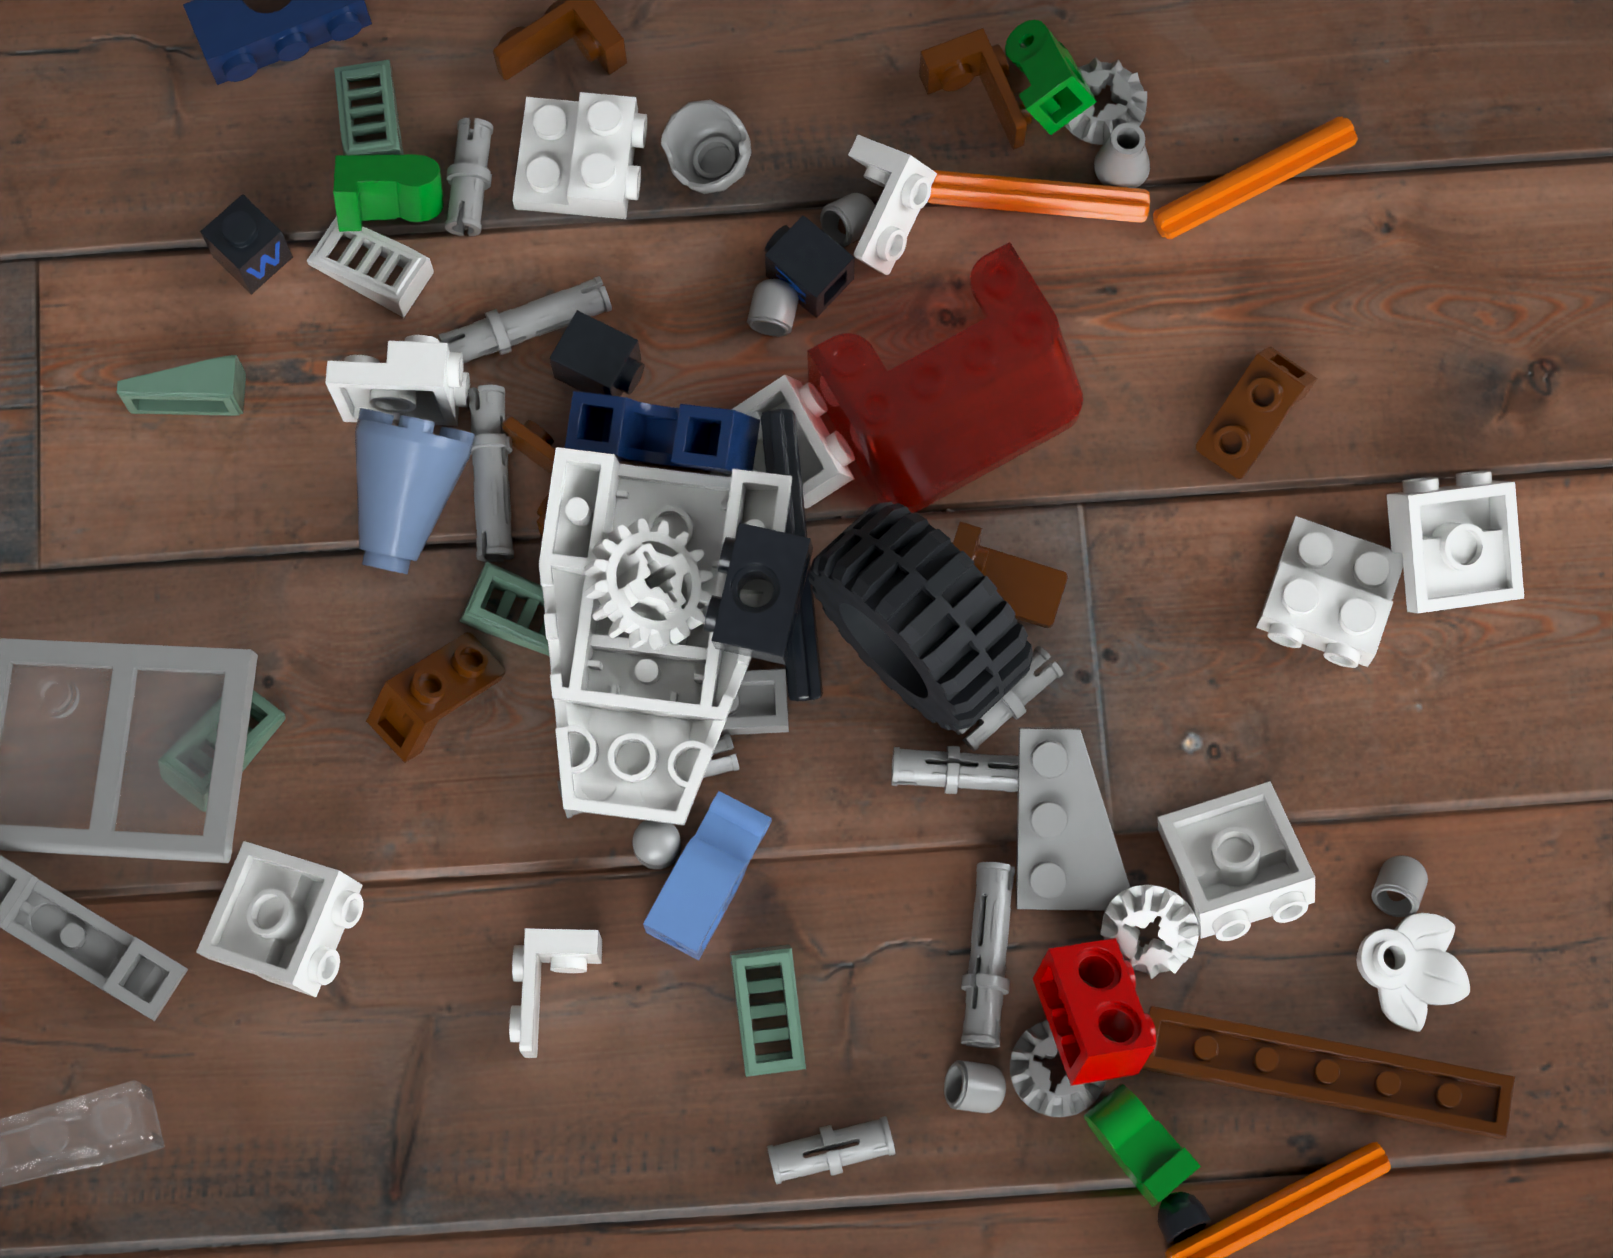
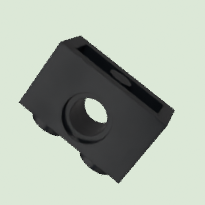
M739 523L736 539L731 537L725 538L718 572L727 574L722 597L711 596L704 625V631L713 632L711 641L715 649L786 665L813 552L811 538ZM764 579L773 585V596L767 604L761 607H750L740 600L741 590L750 580Z

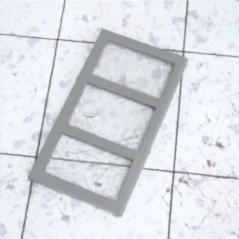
M0 638V850L229 863L232 854L258 655L251 649Z

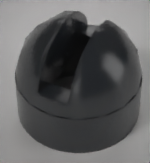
M1186 1192L1170 1193L1162 1200L1158 1209L1157 1222L1169 1245L1179 1243L1206 1229L1212 1223L1204 1205L1194 1195Z

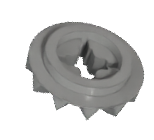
M1096 57L1089 64L1078 67L1093 95H1098L1102 88L1105 89L1106 85L1111 86L1110 91H1112L1111 100L1117 103V105L1107 104L1104 110H1100L1098 117H1094V104L1064 125L1074 136L1091 144L1104 145L1118 125L1133 123L1140 127L1146 114L1147 91H1144L1140 83L1138 72L1131 73L1125 69L1119 59L1113 63L1100 62Z
M1045 1020L1027 1029L1017 1041L1010 1059L1012 1084L1021 1100L1038 1113L1050 1117L1076 1115L1090 1107L1097 1100L1105 1086L1106 1080L1071 1086L1067 1075H1065L1060 1084H1057L1055 1092L1049 1091L1052 1083L1049 1080L1050 1070L1043 1067L1042 1063L1033 1060V1057L1041 1060L1043 1058L1053 1059L1058 1052L1049 1023Z

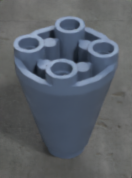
M360 408L355 428L359 549L365 550L362 565L408 575L410 562H417L470 458L475 434L441 426L439 435L433 434L434 422L400 415L398 426L392 425L394 415Z

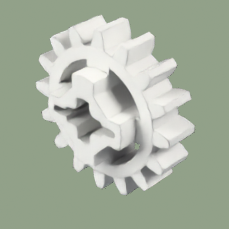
M645 518L636 520L628 526V529L621 524L607 534L608 539H604L594 546L591 551L597 559L584 567V573L590 578L596 579V583L584 591L585 598L599 599L601 607L592 615L594 620L608 617L613 622L608 635L613 639L624 631L629 633V647L633 649L638 648L648 640L652 650L657 651L668 645L670 641L677 644L690 636L689 629L693 630L705 621L706 617L699 609L707 606L712 596L710 593L701 590V585L712 579L713 574L710 571L698 570L696 564L705 553L702 549L689 553L684 547L689 534L683 531L675 538H671L668 536V522L663 520L652 527L651 530H649ZM646 580L651 584L652 589L646 585Z

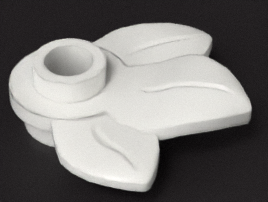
M1429 913L1409 915L1398 924L1395 930L1381 929L1368 934L1359 946L1356 961L1360 974L1369 984L1378 989L1381 1010L1392 1023L1403 1029L1420 1032L1425 1024L1427 1004H1454L1464 999L1470 993V983L1464 967L1453 955L1446 952L1453 938L1455 925L1445 917ZM1387 948L1392 951L1395 958V967L1393 969H1390L1384 962L1383 955Z

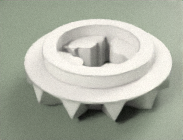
M1139 885L1120 892L1111 900L1103 916L1100 935L1104 936L1105 940L1116 938L1123 959L1131 963L1133 970L1146 972L1152 979L1162 972L1171 970L1173 973H1176L1183 963L1192 958L1198 942L1199 927L1194 911L1177 893L1161 886ZM1156 916H1160L1158 936L1164 941L1154 938L1150 941L1149 945L1139 946L1140 930L1134 926L1146 928L1150 922H1154Z

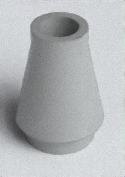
M1133 123L1118 125L1113 130L1111 137L1097 152L1094 160V170L1103 185L1138 188L1146 181L1150 172V160L1145 146V134L1138 125Z

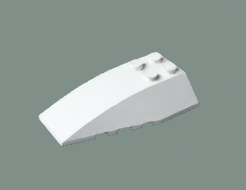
M556 447L539 558V572L543 588L544 622L549 647L550 681L557 728L555 731L564 810L685 825L752 658L715 649L711 641L713 632L704 631L705 621L693 630L689 629L691 635L677 644L670 641L668 645L657 651L652 650L648 640L636 649L630 648L629 633L625 631L612 639L608 634L613 622L608 617L594 620L592 616L601 607L599 599H590L584 596V591L596 583V579L590 578L584 573V567L597 559L591 550L602 540L608 539L607 534L621 524L628 529V526L636 520L645 518L649 530H651L652 527L662 520L666 521L669 527L668 536L675 538L685 531L689 534L687 543L684 546L688 552L702 549L705 553L696 564L698 570L712 572L713 578L701 585V590L711 595L722 597L727 574L718 572V566L725 538L731 537L736 539L739 523L785 533L792 476L732 469V476L724 477L620 464L615 454ZM764 579L750 580L743 586L740 600L750 607H761L772 598L774 587ZM646 580V585L652 589L651 584ZM708 605L702 609H699L705 617Z

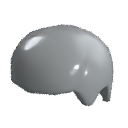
M713 100L688 102L671 115L661 138V146L666 153L673 175L683 185H687L691 190L702 194L724 191L745 174L752 154L751 141L741 120L731 109Z

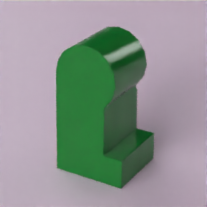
M1035 19L1025 21L1010 33L1005 45L1006 56L1027 77L1031 86L1019 94V97L1026 110L1050 135L1097 102L1067 48L1056 40L1042 21Z
M417 154L335 155L333 194L339 232L362 231V221L390 220L401 217L410 222H423L437 217L442 212L444 200L439 165L434 159Z
M1119 1084L1084 1114V1119L1092 1132L1152 1208L1201 1167L1185 1147L1182 1149L1159 1120L1156 1121L1143 1103L1124 1084Z

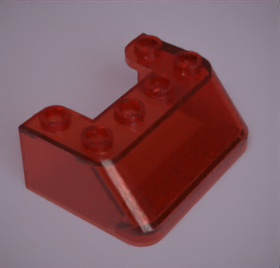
M1010 242L981 257L971 271V292L987 318L887 371L876 351L865 338L852 333L838 334L807 350L808 382L815 386L824 399L828 409L827 415L836 430L847 441L857 465L880 503H899L906 506L911 513H915L1068 430L1080 417L1083 405V392L1058 319Z

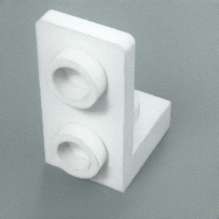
M857 135L848 155L867 168L864 173L866 179L884 187V190L854 251V257L874 270L888 275L896 260L901 257L905 250L907 236L920 209L925 206L930 197L931 186L937 173L907 153Z
M525 928L524 945H514L512 975L514 982H522L521 1006H511L509 1034L510 1042H520L519 1050L524 1058H537L542 963H551L550 970L559 973L587 972V964H602V938L598 930Z

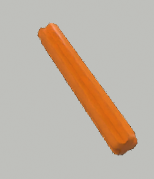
M1336 117L1155 210L1152 215L1156 229L1162 237L1173 239L1354 146L1358 137L1352 122L1348 118Z
M933 170L937 175L931 186V194L927 201L930 204L1139 223L1147 220L1150 208V194L1146 189Z
M1371 1142L1169 1247L1165 1252L1166 1258H1224L1389 1172L1391 1165L1388 1156L1377 1142Z

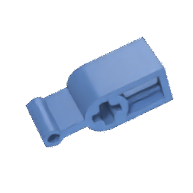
M718 791L695 836L686 845L645 919L643 925L646 933L700 960L732 901L750 860L765 836L772 818Z

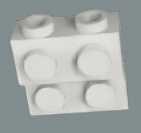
M580 92L579 101L526 97L512 200L514 209L626 219L629 199L638 200L640 193L641 166L633 165L635 147L644 148L647 136V114L638 113L636 97Z
M411 335L407 336L405 341H388L386 363H380L378 359L367 355H350L345 357L344 361H327L325 383L343 422H357L359 410L364 408L394 415L392 424H398L400 415L431 421L435 425L458 426L459 407H468L469 405L468 390L470 389V376L468 372H463L462 352H450L447 343H440L437 338L431 336Z
M783 375L731 409L760 419L753 471L766 473L761 415L763 412L775 409H790L794 411L805 509H808L855 479L847 466L855 460L854 454L847 441L838 431L831 434L828 432L820 417L828 411L826 403L815 386L810 382L802 385L801 381ZM710 472L711 475H716V476H724V477H731V476H732V475L719 474V473H711V472Z
M1471 471L1457 473L1456 485L1439 487L1437 477L1416 478L1402 481L1403 492L1387 494L1391 552L1402 553L1407 612L1425 613L1524 599L1515 482L1492 480L1491 471Z
M1296 516L1290 528L1256 628L1267 631L1268 638L1280 645L1300 648L1304 644L1324 652V657L1334 664L1348 668H1356L1358 664L1368 667L1376 655L1394 602L1392 599L1403 569L1402 553L1391 552L1389 548Z
M1271 781L1158 817V831L1179 876V888L1182 897L1190 905L1197 918L1201 939L1216 935L1220 941H1231L1248 932L1252 922L1271 916L1279 923L1290 922L1301 917L1307 911L1308 904L1315 902V875Z
M243 841L196 952L210 960L255 974L269 982L317 997L321 985H327L332 982L338 973L340 956L336 948L344 929L352 928L361 917L363 899L359 893L363 885L339 870Z

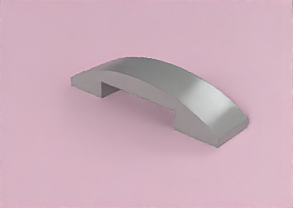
M0 855V928L155 1021L188 969Z

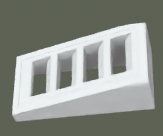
M337 216L307 259L308 265L403 318L434 273L430 258L362 226V231L339 232ZM342 235L352 239L338 261L328 258ZM361 246L368 248L369 250L355 270L348 267ZM379 255L386 258L374 278L367 276ZM396 265L404 268L392 286L385 284Z

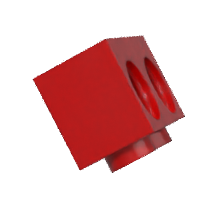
M1116 938L1049 948L1032 979L1070 1085L1138 1075L1156 1047V1030L1150 1015L1143 1012L1135 990L1136 978L1133 967L1128 960L1123 959ZM1084 981L1091 983L1096 988L1087 985ZM1102 1033L1109 1035L1116 1042L1107 1039Z

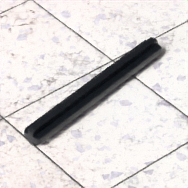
M790 409L769 410L761 415L766 473L792 476L785 533L807 537L795 413ZM810 565L785 665L788 697L791 701L797 702L816 700L821 698L823 694L813 587L809 582Z

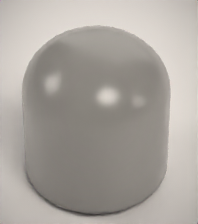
M848 194L823 207L820 216L822 230L841 247H846L861 239L876 206L864 194ZM840 218L845 225L846 234H842L838 230Z
M767 279L760 282L754 289L747 319L749 326L753 330L769 336L781 337L791 333L799 300L796 290L789 283L780 279Z
M645 820L636 828L633 834L632 844L635 856L642 865L650 869L669 867L680 854V835L673 824Z
M1399 855L1386 860L1380 869L1371 896L1374 904L1384 913L1395 917H1407L1415 914L1418 911L1428 883L1426 869L1418 860L1409 856ZM1387 891L1399 892L1406 896V898L1401 901H1393L1389 898Z
M958 1060L948 1069L944 1083V1095L950 1108L990 1113L995 1111L1004 1100L1006 1082L1002 1072L997 1067L990 1064Z

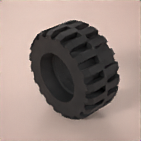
M885 502L873 504L813 559L809 573V582L813 585L812 591L816 599L822 603L823 611L837 626L838 632L845 641L851 644L868 667H871L891 690L896 691L904 702L913 709L919 710L932 723L938 722L941 728L953 731L970 728L1029 672L1033 649L1032 645L1027 641L1028 634L1023 625L1016 620V613L1012 607L996 591L997 587L987 576H984L974 565L975 562L964 551H960L939 528L935 529L928 523L926 518L917 512L911 513L906 506L899 503Z

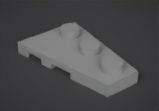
M1019 727L1016 908L1105 911L1111 900L1120 892L1130 888L1081 730L1079 728Z

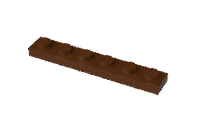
M1150 1006L1148 1014L1155 1025L1156 1047L1142 1067V1070L1500 1140L1507 1138L1515 1076Z

